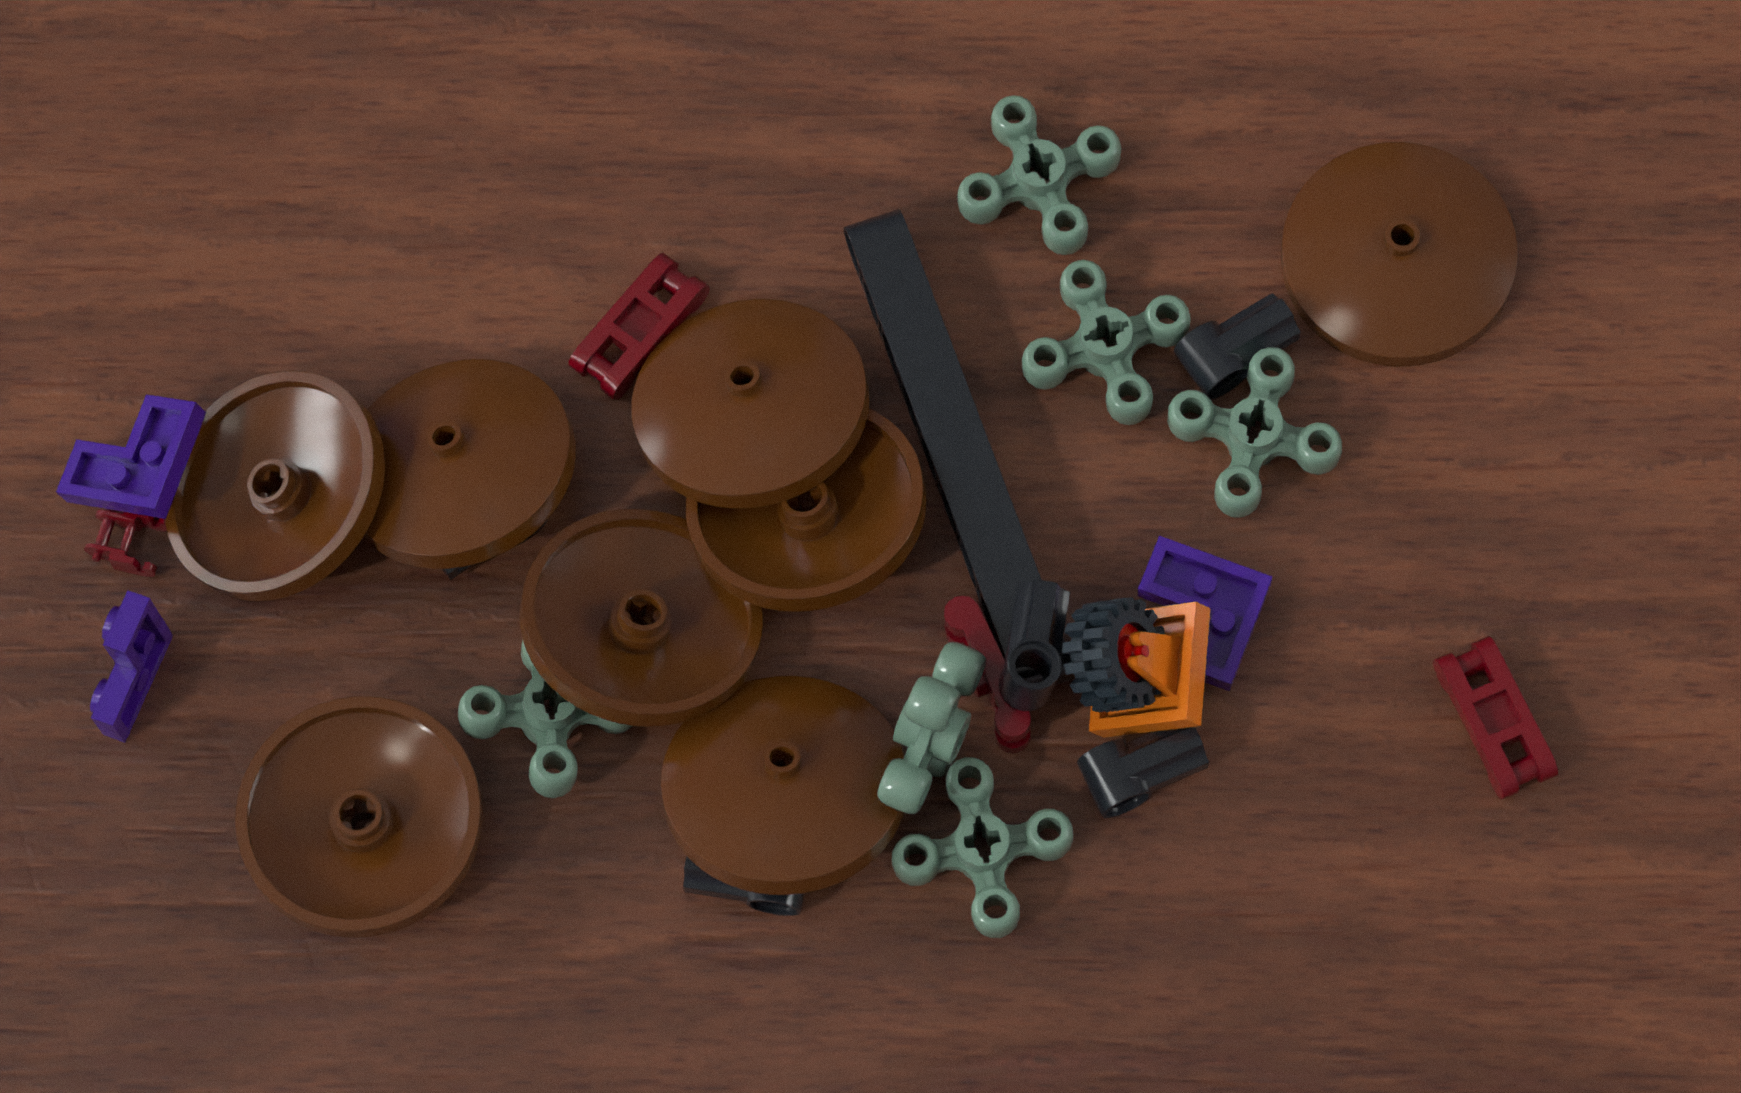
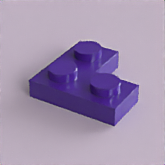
M146 394L126 447L76 439L56 493L68 503L166 519L206 411L193 401Z
M1159 536L1138 587L1137 596L1162 606L1198 602L1211 608L1205 683L1230 691L1270 589L1272 576Z
M127 590L120 607L114 606L104 622L102 638L105 641L103 646L115 662L109 678H103L96 686L90 703V710L93 713L91 719L102 734L124 743L130 734L173 638L172 632L151 599Z

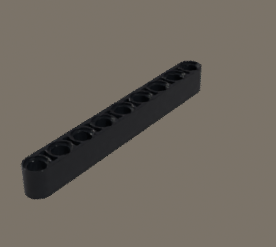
M896 209L845 226L843 228L854 267L986 621L1005 660L1017 585L1019 582L1041 580L910 231L901 210ZM1063 642L1060 655L1062 670L1056 685L1075 679L1074 674L1066 675L1064 664L1071 663V658L1069 654L1062 653ZM1020 667L1016 669L1018 675L1027 682L1039 683L1044 681L1042 675L1034 668Z

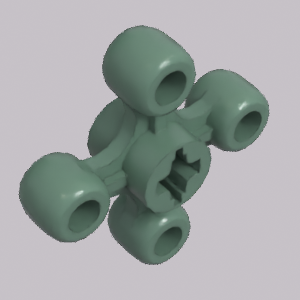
M1016 95L1004 97L993 108L991 127L993 135L999 143L1011 149L1013 162L1008 170L1000 175L992 176L989 173L978 172L967 176L958 189L957 202L959 211L969 222L982 225L995 220L1001 213L1002 208L1009 203L1019 201L1025 207L1041 212L1043 218V241L1051 251L1060 255L1074 254L1083 247L1087 240L1088 222L1084 212L1076 205L1070 204L1067 200L1066 187L1072 179L1079 175L1086 174L1090 177L1101 178L1113 173L1120 163L1122 150L1120 139L1110 128L1096 125L1085 129L1078 137L1076 143L1068 148L1060 149L1053 142L1037 137V115L1034 106L1029 100ZM1009 120H1019L1020 122H1019V123H1009L1008 121H1009ZM1098 149L1103 150L1104 153L1097 154L1092 151ZM1030 167H1033L1035 172H1030ZM1049 177V183L1046 184L1044 178ZM978 196H983V197H986L987 199H986V200H982V201H978V200H975L974 198H975V197H978ZM1065 226L1070 227L1072 230L1065 232L1058 230V228Z
M1089 260L1074 261L1062 272L1060 293L1065 304L1080 316V328L1074 336L1067 340L1057 341L1053 338L1042 337L1030 342L1022 356L1023 375L1028 383L1035 388L1046 390L1060 385L1069 372L1085 367L1093 375L1105 379L1107 383L1105 401L1110 416L1120 424H1138L1145 420L1151 412L1153 393L1148 381L1134 371L1132 367L1133 355L1146 344L1154 343L1162 347L1175 346L1188 334L1191 322L1189 308L1177 296L1161 295L1153 299L1144 312L1137 316L1128 317L1118 308L1108 307L1106 304L1107 283L1105 273L1101 267ZM1085 283L1090 285V287L1081 289L1076 287V285ZM1163 318H1169L1175 322H1173L1172 324H1164L1159 320ZM1101 337H1105L1106 340H1107V342H1108L1109 344H1116V345L1113 346V347H1107L1106 344H1105V342H1104L1103 340H1097V339H1098V338H1101ZM1042 360H1048L1054 364L1044 367L1037 363ZM1130 395L1134 396L1138 400L1129 403L1123 401L1121 398Z
M1267 347L1253 355L1249 362L1247 381L1251 389L1250 395L1235 405L1234 408L1229 409L1216 406L1205 393L1198 390L1180 392L1172 399L1168 407L1167 422L1170 431L1178 439L1185 442H1196L1204 437H1213L1222 441L1227 446L1232 459L1229 467L1216 480L1214 499L1217 507L1230 517L1242 518L1250 515L1257 509L1262 497V483L1259 478V470L1261 466L1267 465L1276 456L1290 457L1296 460L1304 471L1315 475L1330 472L1337 466L1342 456L1343 442L1339 432L1333 426L1327 423L1315 422L1306 427H1295L1283 419L1278 408V402L1290 390L1294 382L1295 365L1287 352L1277 347ZM1267 370H1273L1277 372L1279 375L1275 377H1270L1265 375L1263 372ZM1191 412L1197 414L1199 418L1194 420L1187 419L1183 414ZM1256 421H1260V428L1262 430L1258 438L1254 439L1253 444L1248 443L1249 436L1247 434L1250 432L1251 426H1255ZM1313 445H1321L1325 447L1327 451L1316 452L1313 451L1310 447ZM1233 488H1241L1245 490L1247 493L1242 496H1237L1232 494L1229 490Z
M522 639L521 658L532 676L525 689L519 694L503 695L491 686H473L460 699L458 720L460 727L467 735L482 740L492 738L503 728H521L526 737L534 742L537 747L529 767L531 786L538 794L544 797L558 798L570 792L576 783L578 764L575 755L566 743L573 729L584 724H594L606 733L620 734L633 726L615 723L589 714L561 697L539 674L526 651ZM544 700H549V706L553 707L554 719L549 720V713L545 711ZM485 710L489 713L483 715L478 714L475 711ZM554 768L561 772L554 774L549 773L546 769Z
M948 642L937 659L932 677L921 676L916 681L902 709L893 734V741L908 747L903 759H893L889 763L879 785L877 796L885 805L907 814H916L927 797L932 776L943 777L948 772L962 746L972 716L971 713L957 708L961 696H971L975 692L986 666V657L980 651L958 642Z
M964 757L954 762L946 774L947 794L949 799L958 806L961 813V821L957 830L943 839H931L922 834H909L902 837L895 844L892 851V867L896 876L903 883L910 886L927 884L938 873L946 870L962 872L973 881L976 888V895L971 905V919L975 928L982 935L989 938H1002L1009 935L1016 928L1020 919L1018 900L1007 888L1004 881V874L1008 865L1014 859L1021 856H1035L1043 861H1055L1062 858L1070 850L1073 843V827L1069 818L1063 812L1056 809L1037 811L1028 821L1019 825L1003 823L997 816L993 815L989 806V800L994 791V777L990 767L984 761L975 757ZM966 778H974L980 784L976 788L966 789L960 785V782ZM1053 829L1060 836L1055 840L1046 841L1038 834L1042 830ZM976 832H981L982 838H986L988 846L991 847L989 863H984L983 857H979V852L974 848ZM912 854H921L927 858L919 866H912L906 862V859ZM991 906H1000L1006 910V914L998 919L988 917L985 911Z

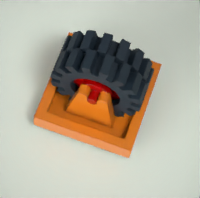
M1134 597L1087 603L1082 605L1083 609H1076L1071 616L1075 622L1067 623L1065 633L1071 637V641L1063 642L1062 653L1070 654L1071 663L1064 664L1066 675L1074 674L1075 680L1069 684L1073 693L1083 692L1080 702L1085 707L1091 706L1089 732L1105 738L1201 726L1211 608L1198 602H1189L1146 609L1147 603L1140 599L1134 600Z

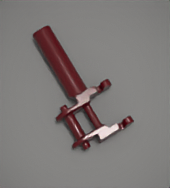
M110 509L97 510L95 517L102 523L95 544H85L84 551L92 556L93 561L109 560L114 570L145 577H154L157 572L155 564L145 562L144 565H141L135 557L128 556L127 552L134 531H141L143 527L167 531L165 519L159 518L157 520L152 516L128 512L122 514ZM114 526L126 528L119 549L108 547Z

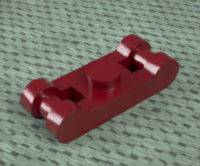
M660 253L649 263L577 346L569 359L568 366L582 377L591 375L601 383V391L613 400L620 399L629 390L644 362L658 343L678 327L689 314L694 313L703 304L709 294L710 286L697 276L688 278L677 270L678 263L665 253ZM665 289L673 297L665 305L654 297L657 291ZM612 343L624 352L615 364L603 356Z
M968 596L954 597L948 601L944 609L946 638L949 642H958L974 648L986 657V666L974 694L977 698L987 695L995 712V740L999 748L1006 753H1019L1026 749L1030 743V712L1020 711L1011 707L1003 700L1000 694L999 678L1004 668L1005 660L979 605Z
M1490 636L1471 643L1472 650L1456 657L1450 652L1434 659L1433 666L1441 686L1449 694L1487 770L1495 793L1502 800L1519 793V785L1533 779L1542 783L1558 776V767L1495 641ZM1482 672L1487 677L1489 683L1472 690L1467 678ZM1519 741L1526 756L1509 763L1502 748Z

